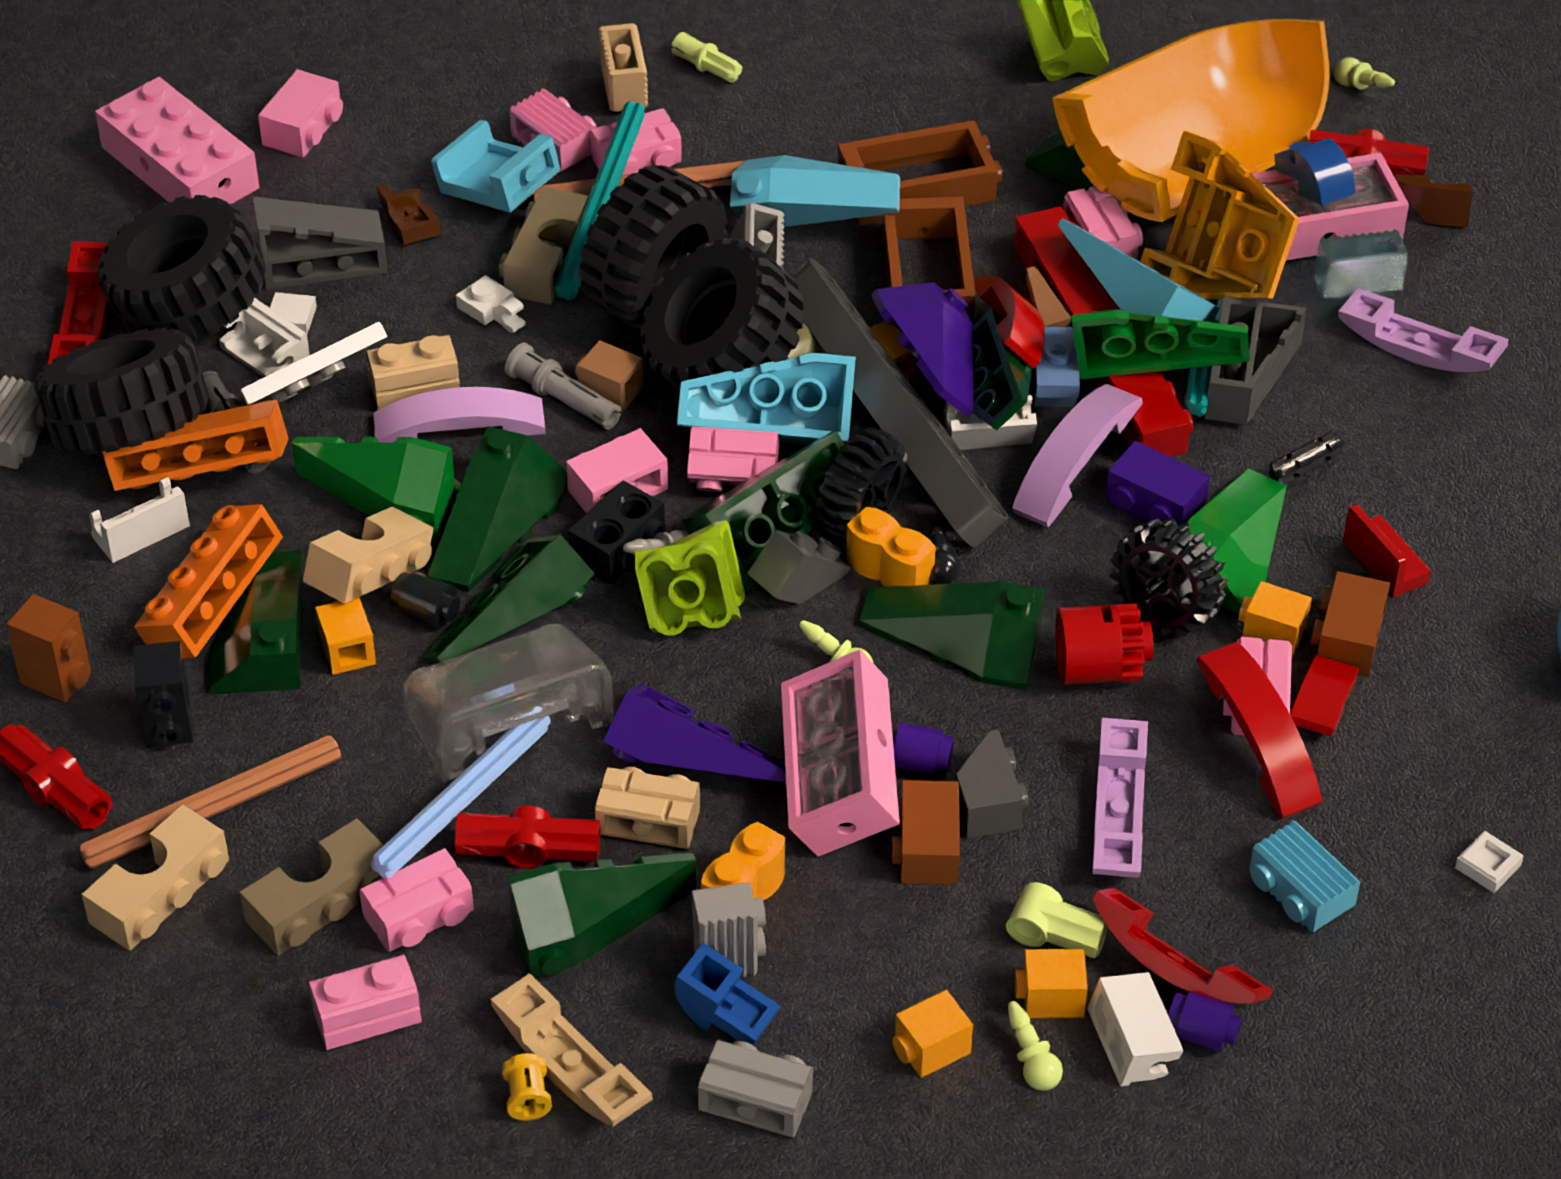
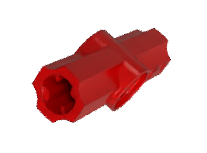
M1311 129L1309 142L1315 143L1330 138L1341 148L1346 158L1381 153L1394 177L1395 174L1425 175L1429 147L1387 141L1383 134L1373 129H1363L1354 135Z
M10 723L0 730V762L21 779L25 790L36 803L43 807L52 804L82 830L91 828L94 831L106 822L107 815L113 808L111 796L83 774L81 767L72 754L60 746L53 750L22 724L14 726Z
M530 805L515 808L510 815L459 813L456 820L455 853L460 855L505 857L510 864L524 869L540 867L546 862V859L596 862L599 859L601 824L600 820L551 818L550 814L544 809Z

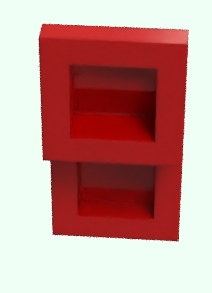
M1316 655L1290 713L1295 725L1332 737L1342 718L1346 701L1356 684L1360 668Z

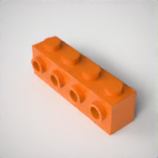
M275 399L198 415V418L194 421L185 423L183 428L175 432L166 433L164 437L159 439H151L131 448L128 446L120 448L118 451H102L114 491L127 488H145L166 477H169L170 480L179 481L188 479L195 474L210 471L224 472L236 466L254 462L258 464L271 462L278 457H282L289 438L278 400Z
M228 505L214 514L212 522L206 531L193 542L188 555L179 567L169 574L167 583L158 595L146 605L145 612L134 625L135 630L146 645L180 641L183 658L197 657L283 538L263 505Z

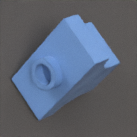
M1044 327L1045 339L1040 363L1033 369L1034 407H1075L1076 399L1079 398L1080 381L1073 327Z

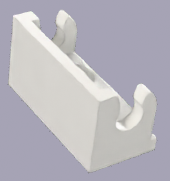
M254 298L253 303L248 309H242L239 312V318L231 324L227 322L223 325L225 328H229L237 322L235 328L227 332L219 340L221 349L263 378L310 356L307 333L256 298Z
M1028 395L1027 403L997 431L974 413L967 417L950 403L946 402L945 409H943L945 430L960 450L1032 444L1037 427L1036 413L1031 414L1032 395Z
M169 477L159 481L160 496L131 508L120 515L102 522L99 510L90 513L92 538L112 563L190 526L184 493L178 486L171 489Z
M1149 972L1100 978L1087 1009L1120 1087L1129 1086L1131 1082L1153 1080L1168 1075L1169 1072L1165 1064H1154L1180 1059L1183 1048Z

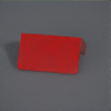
M1358 504L1348 508L1342 542L1376 580L1390 582L1388 594L1392 598L1429 583L1431 570L1381 515L1370 519Z

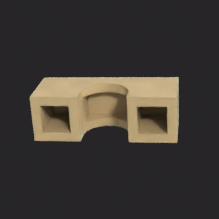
M393 506L365 518L361 540L337 530L310 542L303 582L345 604L395 581L403 572L412 573L425 567L432 553L430 544L434 528Z
M183 804L150 833L155 863L161 866L160 868L148 874H133L115 864L82 893L88 923L129 951L143 939L152 936L161 922L177 908L185 906L193 893L210 878L219 875L229 861L224 831Z

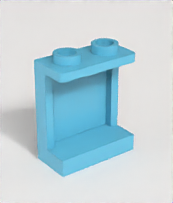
M484 120L476 122L431 160L440 193L510 213L561 171L551 136L539 134L526 146L519 147L494 140L489 123Z

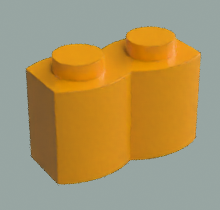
M865 507L847 523L846 561L854 571L869 579L881 581L884 587L934 584L930 580V574L935 564L936 548L926 536L915 530L900 527L899 523L891 515L872 507Z
M759 822L747 826L733 840L730 852L718 857L707 867L702 877L701 889L750 882L754 898L762 897L763 900L769 898L781 886L785 876V837Z

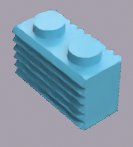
M1292 820L1282 830L1278 829L1275 834L1264 838L1261 843L1257 842L1253 847L1249 869L1252 880L1260 890L1269 891L1271 895H1275L1276 900L1281 901L1288 917L1294 922H1301L1303 926H1307L1309 932L1316 931L1356 905L1360 881L1296 821Z

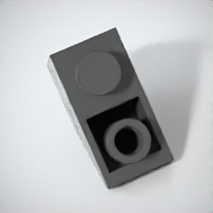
M776 530L747 574L776 599L800 605L846 576L851 567L839 557L841 550L824 538L820 537L818 541H814L800 531H796L792 535Z
M999 729L991 730L987 733L956 774V781L959 782V818L966 839L1021 829L1022 810L1028 809L1029 806L1026 786L1023 781L1017 782L1014 775L1016 773V761L1011 746H1004Z

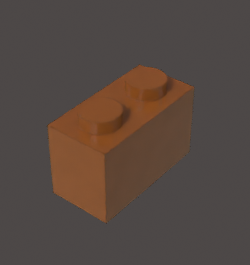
M1337 571L1333 589L1324 587L1319 613L1326 614L1325 620L1316 619L1310 645L1319 647L1317 655L1359 667L1358 674L1369 676L1384 617L1390 582Z
M32 594L6 624L20 683L66 703L77 689L82 688L86 684L91 674L79 612Z
M902 780V799H898L900 824L893 826L901 827V836H892V865H901V884L958 885L960 859L959 782Z

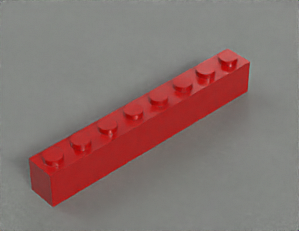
M1061 206L1017 216L1014 248L1026 269L1033 266L1038 269L1070 315L1071 327H1073V314L1114 309L1121 310L1059 228L1058 224L1062 218L1076 225L1073 220L1070 221ZM1160 371L1091 378L1096 389L1108 384L1142 398L1143 404L1121 432L1129 446L1134 441H1138L1169 457L1187 453L1189 434L1193 433L1192 417L1187 409H1182L1176 399L1173 384L1170 381H1166Z

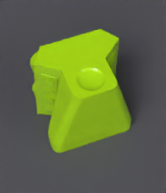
M1017 0L1039 68L1048 81H1058L1077 72L1099 76L1109 65L1108 54L1099 32V23L1089 0Z
M728 521L715 522L664 547L635 551V571L649 628L654 633L659 632L664 635L674 636L681 633L685 628L703 625L708 628L717 629L725 626L729 621L741 619L738 606H741L745 600V590Z

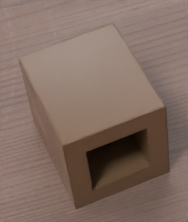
M599 340L588 354L584 353L577 362L575 374L578 377V381L607 400L619 405L622 408V411L619 413H622L643 389L642 358Z

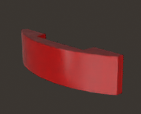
M73 241L67 268L68 292L59 334L53 335L48 364H51L53 359L58 356L70 353V350L87 346L91 342L103 340L110 304L98 283V266L101 254H105V246L108 242Z
M995 276L978 277L974 281V286L979 297L1004 318L996 327L1002 341L1034 369L1040 363L1044 347L1045 330L1041 314L1003 279Z
M1238 641L1198 656L1196 661L1216 699L1225 698L1264 772L1259 781L1279 819H1285L1321 804L1323 800L1318 781L1302 738L1280 695L1256 660Z
M1118 889L1098 890L1095 893L1093 901L1104 922L1117 940L1144 966L1171 984L1188 992L1191 991L1230 1003H1256L1271 997L1272 989L1235 965L1217 968L1213 974L1145 930L1154 913Z

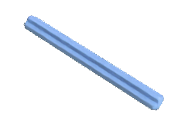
M533 708L527 712L373 855V861L371 862L372 870L378 872L382 878L392 877L547 732L548 725L551 722L550 717L547 714H543L539 708Z

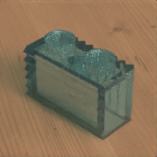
M1395 229L1391 232L1385 230L1383 233L1377 231L1375 234L1369 232L1367 235L1361 233L1360 235L1353 234L1352 236L1345 235L1344 237L1338 235L1336 238L1330 236L1328 239L1322 237L1319 240L1314 278L1322 298L1344 299L1352 295L1357 288L1378 295H1382L1387 291L1403 289L1402 283H1404L1408 252L1399 231Z

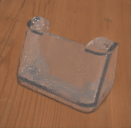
M548 624L528 633L446 661L416 669L406 679L402 690L404 706L444 782L457 778L465 771L463 762L473 750L477 755L485 752L484 737L562 710L565 711L571 722L579 720V715L585 716L593 730L611 724L614 719L612 677L608 668L591 648L563 624Z

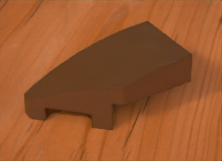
M1395 174L1394 178L1405 198L1427 224L1468 227L1473 194L1471 184L1431 183L1429 176Z
M388 185L376 186L380 203L394 231L404 245L442 234L440 220L427 204L421 202L419 189L409 188V190L404 192L390 193Z

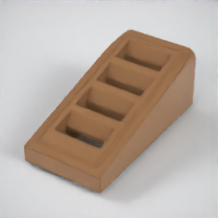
M1034 266L1027 268L1025 299L1039 311L1044 327H1071L1070 315L1038 269Z

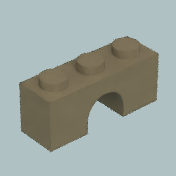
M542 187L536 201L529 203L526 211V220L522 228L517 227L515 230L512 248L509 254H503L499 265V276L504 278V287L513 292L514 297L552 304L556 296L554 286L563 265V249L568 250L589 196Z
M357 818L318 842L322 870L325 873L320 879L312 882H298L288 877L278 867L240 891L245 922L277 956L292 947L303 944L313 933L332 921L342 919L352 908L361 903L359 889L382 879L378 872L372 870L371 862L373 861V855L384 845Z

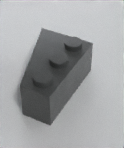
M253 197L259 246L265 262L264 278L266 290L388 273L385 243L378 211Z
M1223 297L1219 323L1247 327L1250 362L1212 366L1205 419L1248 424L1300 347L1307 308Z

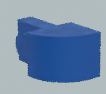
M1330 138L1315 143L1307 141L1291 144L1288 150L1274 154L1275 169L1298 180L1299 195L1323 206L1356 194L1351 166L1344 152Z
M702 943L676 978L674 991L680 1006L706 1032L713 1024L737 1041H744L754 1046L776 1017L781 1006L742 981L740 978L744 969L705 943Z

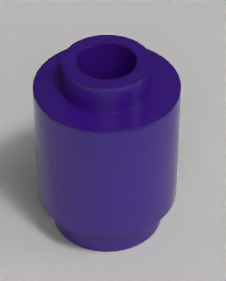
M900 722L898 731L892 730L895 768L935 776L936 772L948 773L954 737L945 736L943 730Z
M1191 991L1188 993V996L1176 993L1168 1014L1179 1040L1221 1053L1226 1044L1235 1045L1242 1023V1017L1234 1015L1236 1005Z

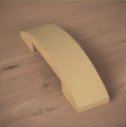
M530 973L491 999L492 1007L524 1051L545 1059L547 1066L546 1076L572 1101L593 1117L610 1126H615L653 1099L652 1093L622 1063L614 1067L561 1015L560 1003Z

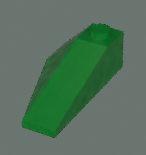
M1118 309L1072 315L1080 380L1250 362L1248 332L1245 326Z
M295 437L293 439L292 449L297 474L367 516L374 515L393 506L433 527L431 542L438 543L456 500L451 447L413 437H398L395 443H379L376 437H363L360 443H346L340 437Z
M1247 469L1187 522V524L1190 523L1191 534L1194 536L1205 533L1203 543L1207 548L1217 546L1213 557L1216 561L1225 562L1223 570L1219 574L1229 579L1226 587L1222 589L1227 596L1221 606L1237 613L1240 612L1245 597H1253L1260 582H1266L1287 488L1286 484L1251 469Z

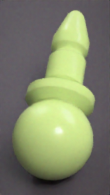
M1344 58L1334 68L1335 80L1344 86H1354L1356 89L1362 90L1368 85L1386 88L1395 84L1394 79L1386 73L1374 71L1368 63L1360 62L1355 58Z
M808 621L800 622L799 627L807 639L812 643H816L817 647L824 653L832 656L829 662L861 650L873 663L872 657L867 651L862 648H852L851 642L848 639L840 645L836 638L829 633H825L824 629Z
M1011 1001L1008 1004L1010 1024L1016 1030L1015 1035L1021 1048H1024L1017 1054L1019 1061L1024 1062V1078L1028 1085L1036 1090L1046 1091L1053 1089L1062 1078V1064L1054 1054L1049 1052L1050 1044L1048 1041L1038 1042L1039 1038L1033 1025L1030 1024L1028 1014L1017 1002Z

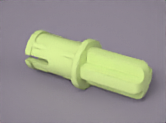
M685 32L679 33L672 42L674 47L671 49L672 53L696 65V69L702 73L707 70L730 83L735 82L738 75L742 73V66L736 60L720 53L717 46L712 43H702Z

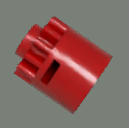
M1137 603L1057 608L1055 617V649L1061 684L1075 685L1141 681V678H1143L1142 666L1145 665V662H1152L1154 643L1150 621L1140 622V609L1137 608Z

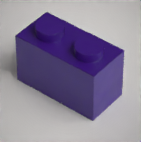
M1134 441L1108 471L1105 501L1146 521L1158 518L1161 522L1174 518L1177 526L1180 527L1182 524H1187L1190 518L1206 505L1210 475L1138 441Z

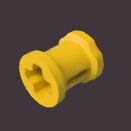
M524 1053L515 1055L510 1060L504 1062L502 1066L503 1078L509 1082L510 1097L506 1103L507 1111L512 1118L517 1120L530 1121L541 1118L550 1112L552 1108L551 1096L545 1091L543 1080L547 1073L546 1061L536 1054ZM525 1068H528V1069H529V1072H528L527 1075H525V1072H524V1069H525ZM529 1099V1105L526 1106L525 1100Z

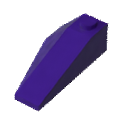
M934 282L876 289L871 294V297L880 315L889 325H892L894 322L898 324L897 327L901 332L897 337L898 340L919 360L916 365L940 397L969 417L974 412L973 323L965 310L968 306L967 302L952 288H949L946 292Z
M643 683L626 692L603 742L613 746L612 754L633 764H636L639 759L647 763L786 783L785 761L747 741H741L738 746L731 742L733 735L729 732V729L718 723H710L704 720H700L699 723L691 719L695 712L694 709Z

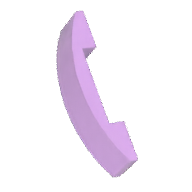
M1360 288L1354 291L1338 311V318L1372 344L1410 362L1439 370L1453 372L1490 370L1508 346L1507 338L1471 326L1463 336L1396 314L1394 313L1395 300Z
M1108 384L1097 388L1083 398L1062 419L1038 452L1016 495L1012 506L1013 513L1049 528L1072 498L1069 485L1110 431L1119 434L1122 432L1143 404L1142 398Z
M457 387L429 391L398 400L373 413L375 437L379 443H395L398 437L418 439V433L488 426H502V430L528 436L546 434L542 398L503 388Z
M1102 718L1092 874L1140 878L1142 820L1148 721Z

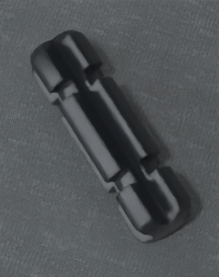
M1330 431L1318 437V441L1313 440L1286 454L1287 458L1286 456L1278 458L1269 465L1270 470L1268 474L1270 478L1285 484L1295 479L1293 474L1299 477L1325 463L1326 460H1331L1342 454V446L1344 445L1342 438H1339L1335 432Z

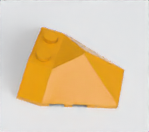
M1183 130L1171 166V170L1189 177L1165 251L1145 248L1140 262L1204 299H1223V297L1273 299L1300 219L1220 143Z

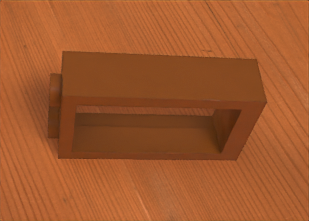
M975 120L838 144V164L877 171L966 155L970 156L975 168L900 181V199L963 197L964 206L996 201L997 184L1002 183L1001 165L998 160H993L988 137L981 135ZM882 215L856 219L859 225L882 221Z
M963 197L900 199L899 213L882 215V235L888 288L902 286L897 240L955 238L961 289L953 290L959 293L967 302L968 306L965 310L974 325L976 294ZM894 322L893 325L898 328V324Z

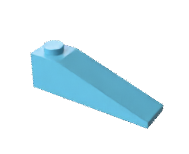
M787 155L746 160L732 172L730 208L738 220L748 203L782 211L785 214L783 218L785 220L783 224L785 227L899 213L900 177L895 173Z
M1063 218L1059 222V228L1121 310L1208 321L1218 314L1220 310L1218 306L1196 293L1159 274L1156 270L1126 255V253Z
M809 353L800 355L797 358L763 363L736 373L727 371L682 381L680 383L677 426L778 432L780 442L806 446L837 430L844 445H846L849 439L856 357Z

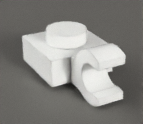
M486 275L456 295L457 308L483 325L495 320L512 333L526 325L525 320L516 314L524 309L523 304L514 298L513 292Z

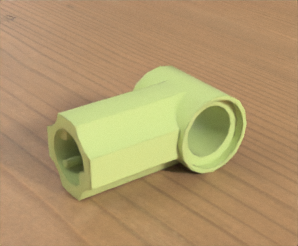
M1038 882L1025 885L1006 923L1009 935L1023 945L1039 947L1046 941L1066 949H1084V955L1094 959L1096 956L1098 957L1109 929L1101 915L1063 902L1062 897L1056 890Z

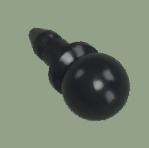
M934 521L929 531V539L936 548L935 564L931 570L930 580L935 584H950L959 575L960 563L956 557L954 546L947 542L945 529L940 522Z

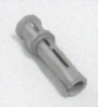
M524 342L517 345L509 354L505 364V373L509 377L514 379L521 378L532 385L533 391L539 395L550 394L572 409L595 421V423L606 430L613 428L621 416L619 412L622 411V408L579 381L569 377L563 372L559 362L553 359L546 360L534 353L531 345Z

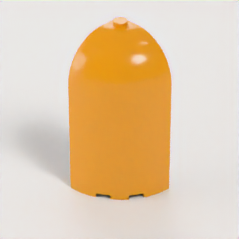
M1269 19L1211 28L1184 37L1052 98L1055 114L1064 140L1068 147L1074 145L1078 155L1085 164V167L1082 169L1083 173L1101 193L1107 190L1122 202V209L1138 217L1163 222L1178 214L1189 179L1188 176L1171 170L1183 130L1220 143L1252 174L1263 172L1275 166L1274 154L1288 150L1291 144L1302 141L1309 142L1311 129L1316 130L1322 118L1329 88V59L1324 21Z

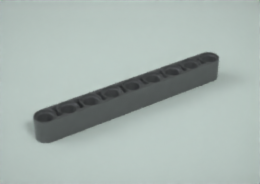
M809 258L792 275L798 284L799 292L802 293L804 309L801 311L804 314L805 325L827 354L856 357L853 391L880 428L905 445V452L908 454L906 464L958 535L970 546L977 548L1008 519L1007 513L832 276L816 260Z

